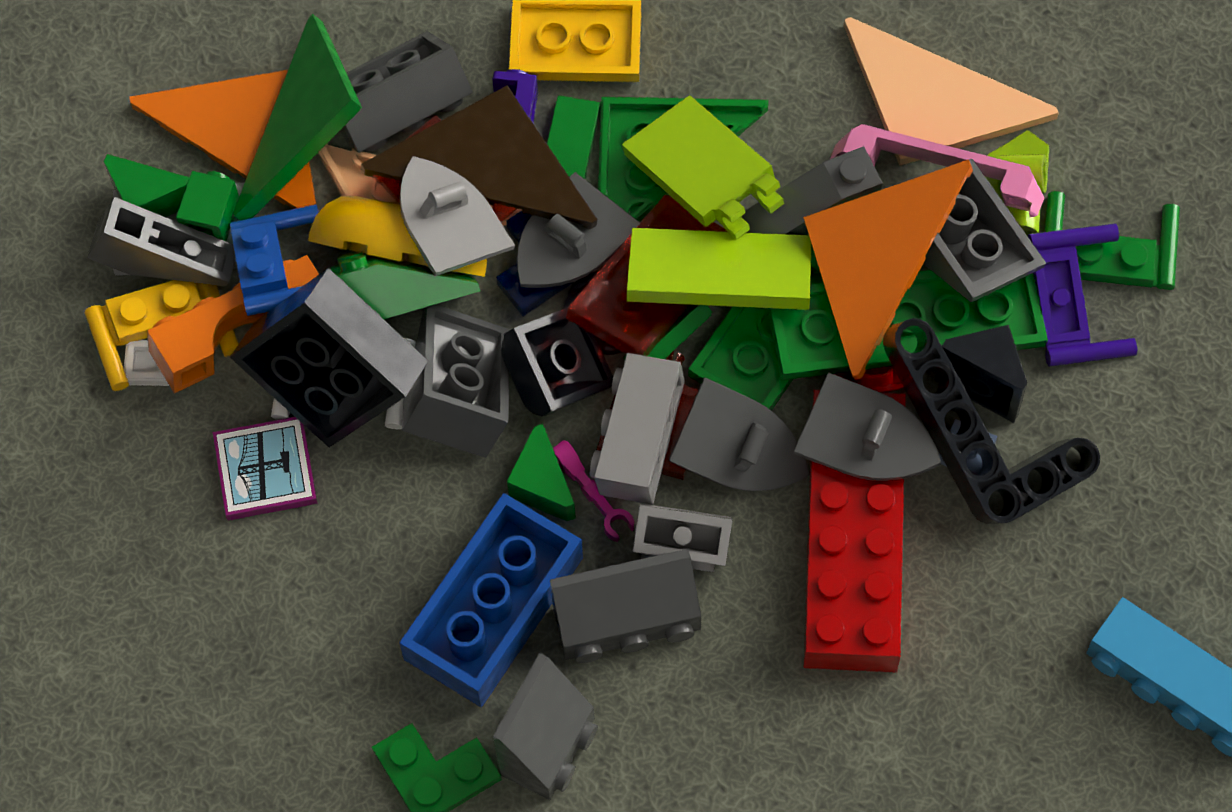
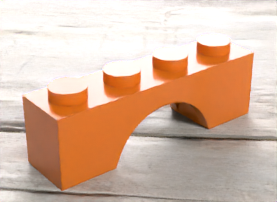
M308 255L295 261L292 259L283 261L288 289L304 286L319 275ZM240 282L232 291L217 298H205L199 301L192 310L177 317H165L159 320L152 329L147 330L149 353L174 394L214 375L215 350L228 331L241 325L254 323L268 313L247 316Z

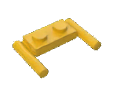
M172 280L107 299L104 306L94 305L87 308L84 313L111 389L113 391H120L129 386L116 346L148 338L147 330L152 329L159 320L168 316L177 317L192 310L199 301L205 298L219 297L220 293L217 285ZM234 330L228 331L219 342L224 357L230 356L239 344Z

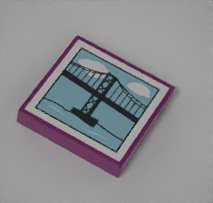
M296 417L213 432L225 515L228 521L318 504L305 426Z

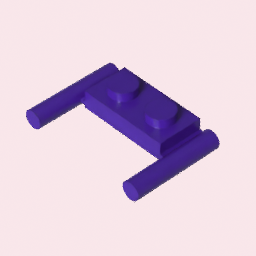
M1117 224L1028 234L1027 237L1046 262L1045 267L1034 272L1033 275L1048 337V342L1045 345V358L1048 367L1136 356L1137 343L1135 338L1090 343L1077 251L1075 249V246L1118 241L1119 230Z

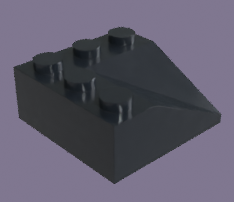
M329 268L255 321L230 356L237 365L327 447H331L405 398L428 363V360L411 343L406 341Z

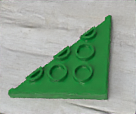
M313 14L306 22L234 209V217L238 220L253 218L362 108L323 21Z
M601 97L598 190L638 222L670 195L625 156L622 144L685 98ZM694 98L737 136H740L768 111V100Z

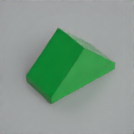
M110 154L106 155L104 164L119 199L164 217L178 212L189 177Z
M544 425L535 426L507 480L508 495L517 501L562 520L570 521L576 519L573 498Z

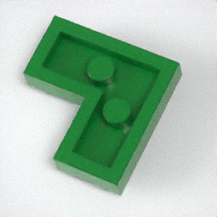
M413 723L372 746L374 754L410 812H449L502 780L500 773L477 737L438 761L434 759Z

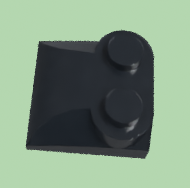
M580 303L520 325L504 333L501 345L503 360L523 404L533 414L541 417L547 416L561 408L612 387L614 377Z

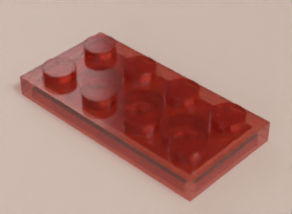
M666 194L637 226V228L727 232L725 228L714 222L705 227L677 201ZM631 233L570 304L566 318L626 354L648 356L690 304L627 302Z

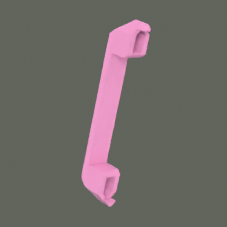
M863 124L852 129L835 145L830 158H835L864 146L874 166L881 150L946 167L973 159L985 177L1002 181L1000 190L1006 206L1029 211L1031 218L1038 216L1044 200V196L1029 166Z

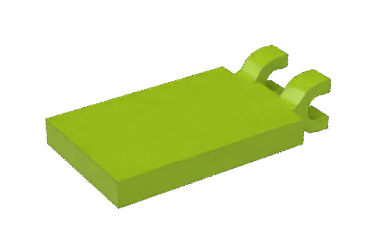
M690 95L622 144L625 156L702 225L707 227L717 220L736 240L750 230L749 224L741 217L746 213L745 208L739 203L751 194L770 214L784 205L783 198L776 192L780 188V183L774 177L772 165Z

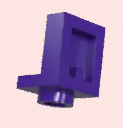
M510 69L505 72L494 71L492 79L493 91L496 92L508 85L534 124L538 98L537 75H531L518 69Z

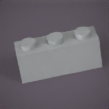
M627 353L624 367L616 369L612 383V394L616 395L613 409L605 410L601 424V435L605 436L601 451L595 450L590 465V477L595 478L599 495L653 505L685 382L681 362Z

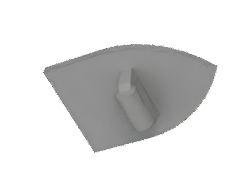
M412 157L401 183V215L411 238L434 276L514 249L515 245L490 204L475 186L464 177L440 164Z

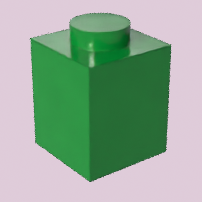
M192 171L176 216L177 222L227 241L231 229L230 223L234 220L233 212L239 199L235 180H231L227 175L216 171H209L206 174Z

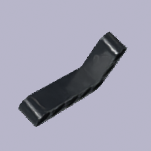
M912 318L893 324L887 329L883 337L885 353L970 511L977 520L985 524H1002L1014 521L1089 478L1097 471L1100 465V453L1097 446L1087 438L1079 437L1058 441L1008 469L931 326L921 319ZM904 329L912 331L916 336L917 347L913 353L906 351L902 347L900 339ZM927 369L933 371L939 380V387L934 394L928 392L922 382L923 375ZM949 410L956 412L961 421L959 431L956 434L949 432L944 423L945 416ZM1071 447L1077 450L1081 458L1080 465L1076 471L1072 470L1066 461V454ZM972 450L977 452L982 459V468L977 475L971 473L966 464L967 457ZM1033 469L1037 470L1042 477V487L1037 493L1029 488L1027 482L1028 475ZM994 491L1000 493L1004 500V508L998 516L993 514L988 504L989 497Z

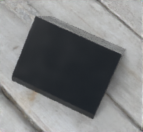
M1009 325L946 339L942 347L971 401L1014 423L1019 415L1027 380ZM936 375L934 381L939 383L938 377Z

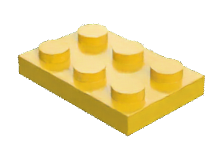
M512 0L509 70H522L528 74L537 75V80L639 82L641 0Z

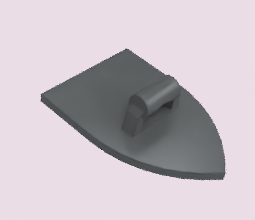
M574 172L569 178L598 219L597 226L592 229L585 228L583 224L567 221L560 214H556L551 219L532 215L523 230L518 247L517 271L520 287H554L588 276L606 263L631 238L632 228H641L642 224Z
M828 373L794 450L795 455L841 473L867 480L889 481L909 478L927 472L941 464L938 451L931 436L923 424L906 407L887 395Z
M706 377L703 378L670 455L669 462L717 484L742 491L773 490L796 483L810 475L805 458L794 454L798 443L796 438L775 413L747 396Z

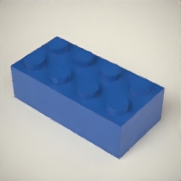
M503 493L399 644L404 660L482 708L552 605L550 579L572 575L582 561V539Z

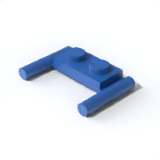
M317 204L230 223L247 316L269 312L303 287L288 289L277 231L313 223L315 216L319 213Z

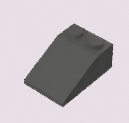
M970 159L973 172L964 182L955 199L956 203L940 233H937L925 255L926 259L923 264L968 301L973 302L1044 268L1046 262L973 159Z
M436 304L425 307L422 313L415 349L428 360V363L407 396L403 399L402 431L486 458L508 424L509 371L501 354V345L504 333L508 332L509 329Z
M540 653L497 728L493 740L500 775L551 800L556 789L564 792L568 787L576 769V766L572 765L571 762L579 748L584 751L589 748L597 732L598 725L593 723L594 707L548 657Z

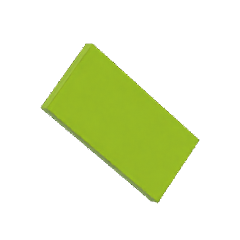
M632 228L627 302L809 310L811 276L810 237L808 235L745 233L736 240L728 232Z

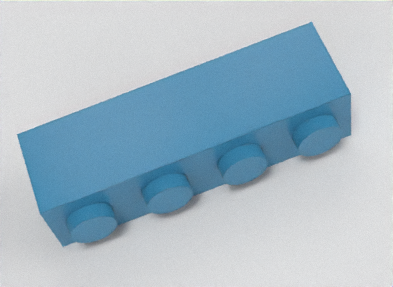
M1122 597L1090 643L1086 654L1093 658L1091 660L1092 664L1107 676L1115 677L1118 674L1133 684L1131 689L1138 697L1152 704L1156 701L1160 702L1173 711L1171 716L1177 723L1189 730L1199 728L1213 738L1212 744L1219 751L1232 757V669Z

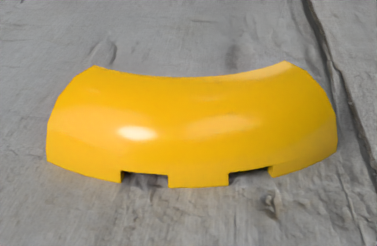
M341 196L327 203L315 216L309 232L308 241L344 250L348 248L356 252L363 251L366 255L403 262L404 255L407 253L409 254L408 262L428 266L404 224L400 205L360 196ZM487 259L453 271L485 277Z

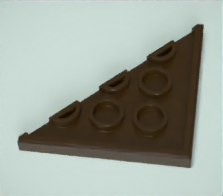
M508 85L361 163V171L365 176L373 177L377 175L398 180L399 184H401L407 165L412 157L426 159L464 177L476 187L492 206L500 204L521 209L522 213L547 219L560 214L567 221L583 224L585 228L592 229L597 226L598 219Z

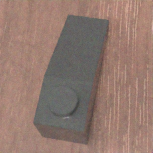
M863 146L822 162L777 190L776 192L784 200V205L770 214L758 202L745 210L746 213L741 217L749 224L750 230L747 233L809 235L803 217L882 190L883 182Z
M116 197L112 199L97 222L87 256L88 259L129 275L227 286L236 258L233 244Z

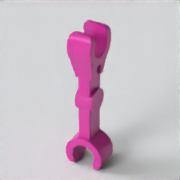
M564 440L554 446L553 450L563 473L573 481L578 482L585 497L590 502H593L605 517L604 531L606 536L612 541H619V535L610 526L616 519L624 520L631 531H633V516L624 509H613L604 496L599 495L596 482L590 480L584 472L585 468L571 444Z

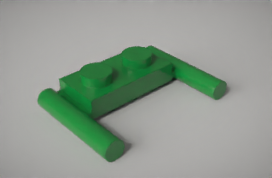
M1052 191L1047 195L1044 232L1063 229L1065 194L1062 192ZM1165 204L1162 206L1160 245H1157V240L1119 236V240L1116 242L1075 246L1081 280L1174 290L1180 207L1176 204Z

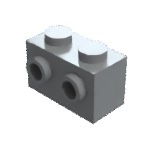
M640 503L633 552L642 553L641 559L689 549L693 569L714 572L715 564L726 565L732 518Z

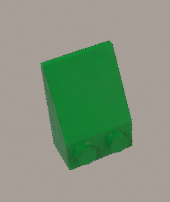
M363 251L339 256L337 258L338 265L330 267L332 272L342 279L347 286L383 319L480 292L479 284L471 274L450 271L434 276L429 266L405 260L401 262L371 255L365 256Z

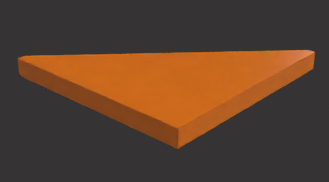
M288 70L130 96L129 98L132 109L138 113H143L159 123L160 127L182 141L189 142L206 153L209 158L231 172L238 173L242 177L247 178ZM310 161L273 197L284 205L287 204L293 209L316 204Z
M969 159L803 217L848 364L855 380L863 377L868 361L877 345H880L887 329L896 315L895 311L907 289H910L926 259L925 255L956 203L955 199L964 182L973 172Z

